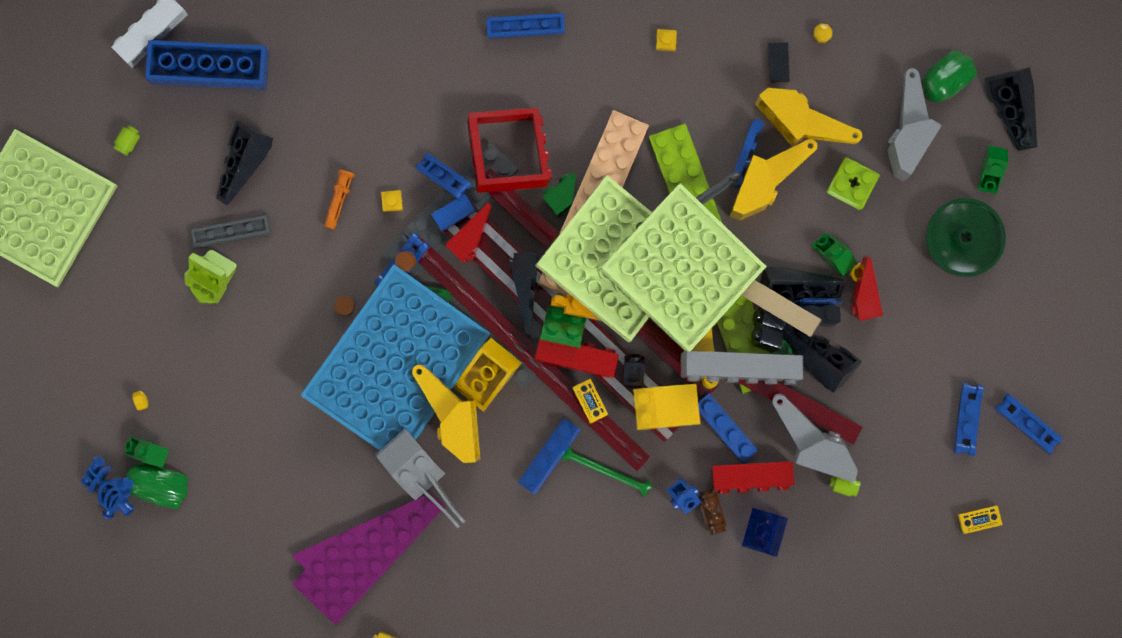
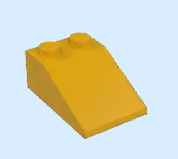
M490 338L477 352L453 388L468 400H476V406L484 412L522 362Z
M696 384L633 389L638 430L701 424Z

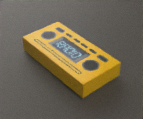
M591 379L572 387L590 424L608 415Z
M998 505L958 514L962 534L1003 525Z

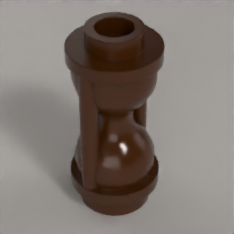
M712 489L700 492L701 496L698 498L701 501L700 507L707 531H710V535L725 532V526L727 525L717 492L713 493Z

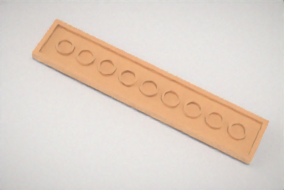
M615 110L612 111L560 233L605 176L608 175L623 187L649 125ZM542 273L538 285L566 297L567 292L545 273Z

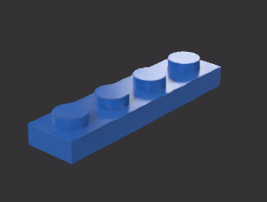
M564 13L486 18L488 39L565 34Z
M706 392L698 399L699 414L737 459L745 464L758 451L757 448L711 394Z
M563 418L518 483L536 495L581 429Z

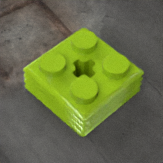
M845 157L827 190V194L861 210L880 174ZM855 180L858 186L852 188L849 181Z

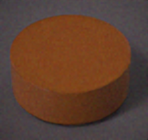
M407 250L398 253L395 258L396 266L403 271L411 270L416 265L415 255Z
M340 296L336 299L334 308L338 314L348 316L354 311L355 304L350 297Z

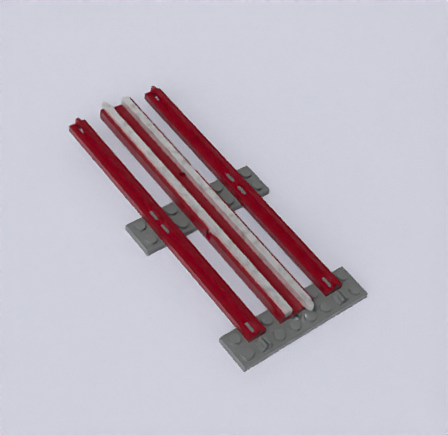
M491 142L482 150L486 179L512 177L519 170ZM471 161L459 175L472 184L469 190L466 189L462 195L466 194L476 212L442 232L431 214L456 200L453 195L443 190L381 253L382 256L391 262L407 243L411 235L416 232L420 236L419 239L427 242L430 248L408 275L414 278L424 267L507 347L506 350L522 362L510 379L523 390L537 376L637 472L650 456L608 416L590 424L572 388L576 385L555 365L535 360L548 305H551L554 295H560L538 285L543 272L537 268L533 318L535 320L532 322L531 336H527L526 330L523 333L517 330L438 254L445 244L491 198L498 202L547 250L560 234L514 190L477 193L473 162ZM488 219L478 250L475 252L477 255L473 261L519 304L512 270H509V260L514 257V253H521L522 251ZM586 318L580 345L584 346V343L596 345V349L604 350V347L616 350V354H619L613 379L598 375L594 376L636 416L633 389L662 387L663 385L645 368L643 386L623 385L624 356H629V353L595 320ZM648 318L636 335L681 377V353L684 351ZM683 378L688 384L697 385V393L701 397L706 392L711 394L719 386L717 384L714 388L707 389L708 391H706L699 384V382L702 384L701 379L700 381H688V378ZM680 426L650 430L665 443Z

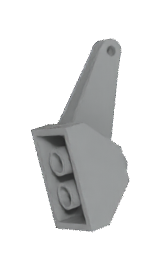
M914 68L907 70L904 74L900 126L887 142L890 144L887 152L893 175L903 182L911 176L942 126L928 117L920 75Z
M776 394L773 397V405L797 445L794 454L796 464L855 482L858 470L843 439L840 438V434L829 431V433L821 432L785 395ZM781 399L783 401L782 403H777V400Z
M406 428L375 454L390 475L414 500H417L424 493L459 528L460 525L426 492L434 485L463 524L466 522L438 483V480L445 475V472Z

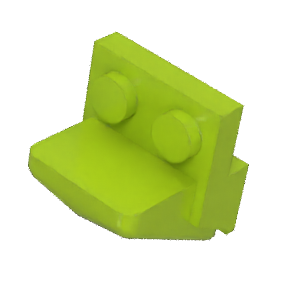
M213 250L208 251L204 257L192 253L188 258L189 269L184 274L185 285L190 288L198 302L218 304L237 269L236 264Z

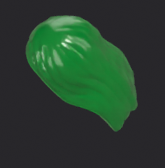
M953 50L931 67L921 82L926 99L931 102H942L962 90L977 75L973 59L966 54L963 55L958 50Z
M136 465L131 467L126 473V477L130 478L134 484L130 489L132 492L130 495L145 502L179 509V504L187 496L188 487L186 485L188 484V477L184 474L154 465Z

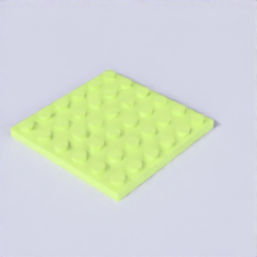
M14 129L0 153V256L50 284L59 287L115 192L117 185Z
M607 175L535 266L629 343L649 316L607 277L600 268L652 212Z
M680 183L606 261L600 270L685 351L690 352L767 266Z

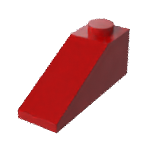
M489 203L445 244L463 264L466 261L468 263L471 262L477 255L475 252L478 250L492 210Z
M867 255L862 258L852 296L853 305H850L853 317L855 316L859 321L883 316L872 258Z

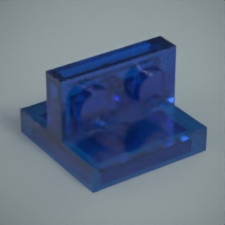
M752 508L742 547L777 557L788 518Z

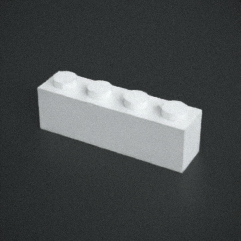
M157 0L156 5L152 9L146 10L142 18L137 23H133L124 36H120L114 41L112 48L133 68L147 55L148 40L161 41L188 14L175 0Z

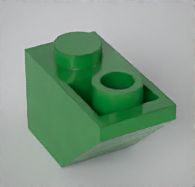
M988 145L982 161L977 190L997 194L1009 162L1008 149Z
M574 173L564 175L559 179L560 183L557 186H550L543 192V201L557 218L570 209L573 204L576 180Z
M826 232L811 245L825 262L842 276L858 264L849 248Z
M130 435L129 440L125 444L123 454L143 463L163 468L170 449Z

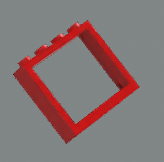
M538 108L468 113L467 128L477 193L548 186L549 179H552L551 168L547 167L549 153L544 148L546 134L541 129V126H543L542 114L539 115ZM532 120L541 174L486 179L478 124Z

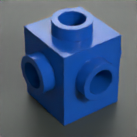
M683 478L667 489V492L672 497L671 504L677 511L681 509L685 515L701 503L697 497L699 494L693 484L689 486Z

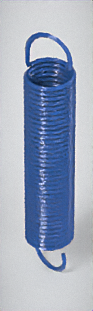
M801 298V300H797L800 301L801 306L814 305L823 307L826 305H836V303L842 304V302H837L836 298Z

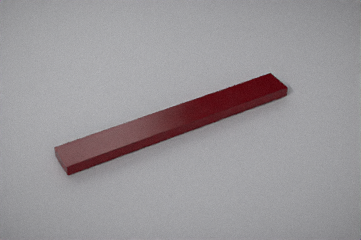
M739 380L738 382L773 401V397L776 394L785 395L812 423L827 431L840 434V438L853 445L863 428L778 381L777 384H765V381L760 380L755 384H748L746 380ZM779 399L777 403H782L783 400Z

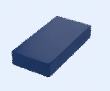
M464 194L460 200L452 201L431 215L443 232L473 214L476 210L466 194Z

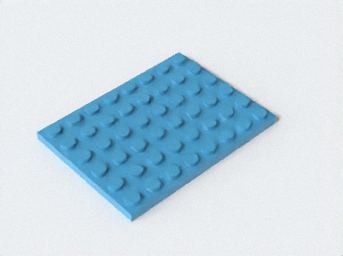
M393 264L300 395L379 450L405 428L416 440L435 411L413 376V368L416 365H424L451 390L491 333ZM421 369L418 370V374L420 375L422 374Z

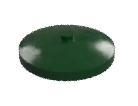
M959 198L945 203L935 211L927 224L925 242L931 259L940 269L958 277H973L988 271L999 261L1006 244V232L1000 216L989 205L972 198Z

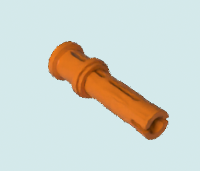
M341 169L338 170L339 176L336 185H333V198L323 224L324 227L334 230L345 196L350 193L349 186L351 180L355 177V174Z

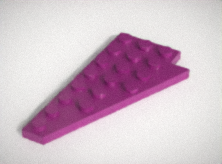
M430 493V495H431L443 508L446 507V506L443 505L432 493ZM425 495L294 554L292 557L305 568V571L292 585L334 625H337L438 516L441 510Z

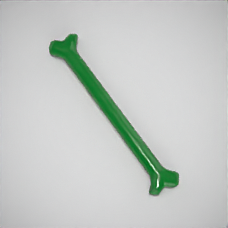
M571 447L568 448L561 460L569 459L634 487L641 492L642 497L647 496V491L653 487L650 481L644 483L576 454L571 450Z

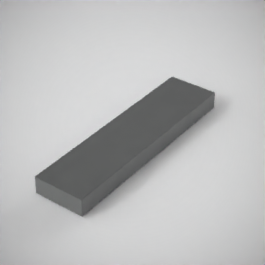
M268 214L190 229L194 249L272 234Z

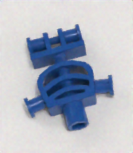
M95 457L93 463L86 470L85 476L81 479L82 485L89 487V492L99 489L98 501L106 509L102 512L104 518L112 519L114 513L119 510L125 516L130 515L135 510L127 500L132 493L130 489L134 485L133 481L128 477H125L123 480L116 477L107 481L105 477L111 467L108 465L101 468L104 466L105 461L101 457Z

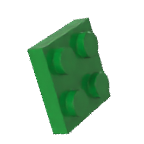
M548 305L540 339L580 348L586 318L564 314V308Z

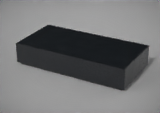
M788 42L769 43L770 83L789 82Z

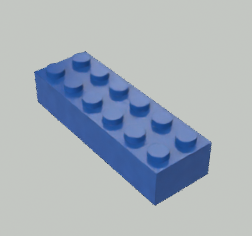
M148 40L145 79L150 84L267 90L269 50L266 46Z

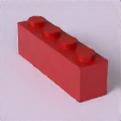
M540 339L535 360L613 379L619 354H616V350L604 347V350L596 349V345L584 343V346L580 345V348Z
M793 461L711 466L713 490H718V494L730 493V489H737L738 493L750 492L749 488H757L758 492L770 491L769 487H777V490H790L789 486H794Z

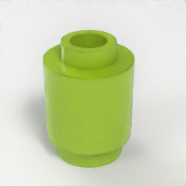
M129 125L127 128L123 127L114 141L115 145L113 148L127 156L129 152L133 151L140 138L137 135L139 131Z
M832 475L829 486L832 487L834 492L849 497L851 495L856 497L861 482L856 479L855 482H851Z

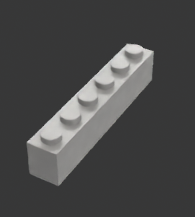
M685 351L681 353V378H688V381H700V378H707V382H719V379H726L727 383H738L739 380H746L748 384L758 383V380L765 381V384H777V381H784V385H796L797 381L803 380V356Z

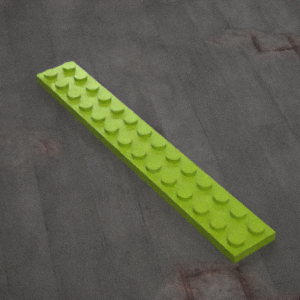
M686 123L649 136L669 194L680 183L695 198L709 189ZM712 198L703 206L722 223ZM742 295L716 322L726 351L728 353L770 354L768 350L753 346L751 333L755 328L753 321L755 310L752 302ZM739 384L742 394L752 391Z

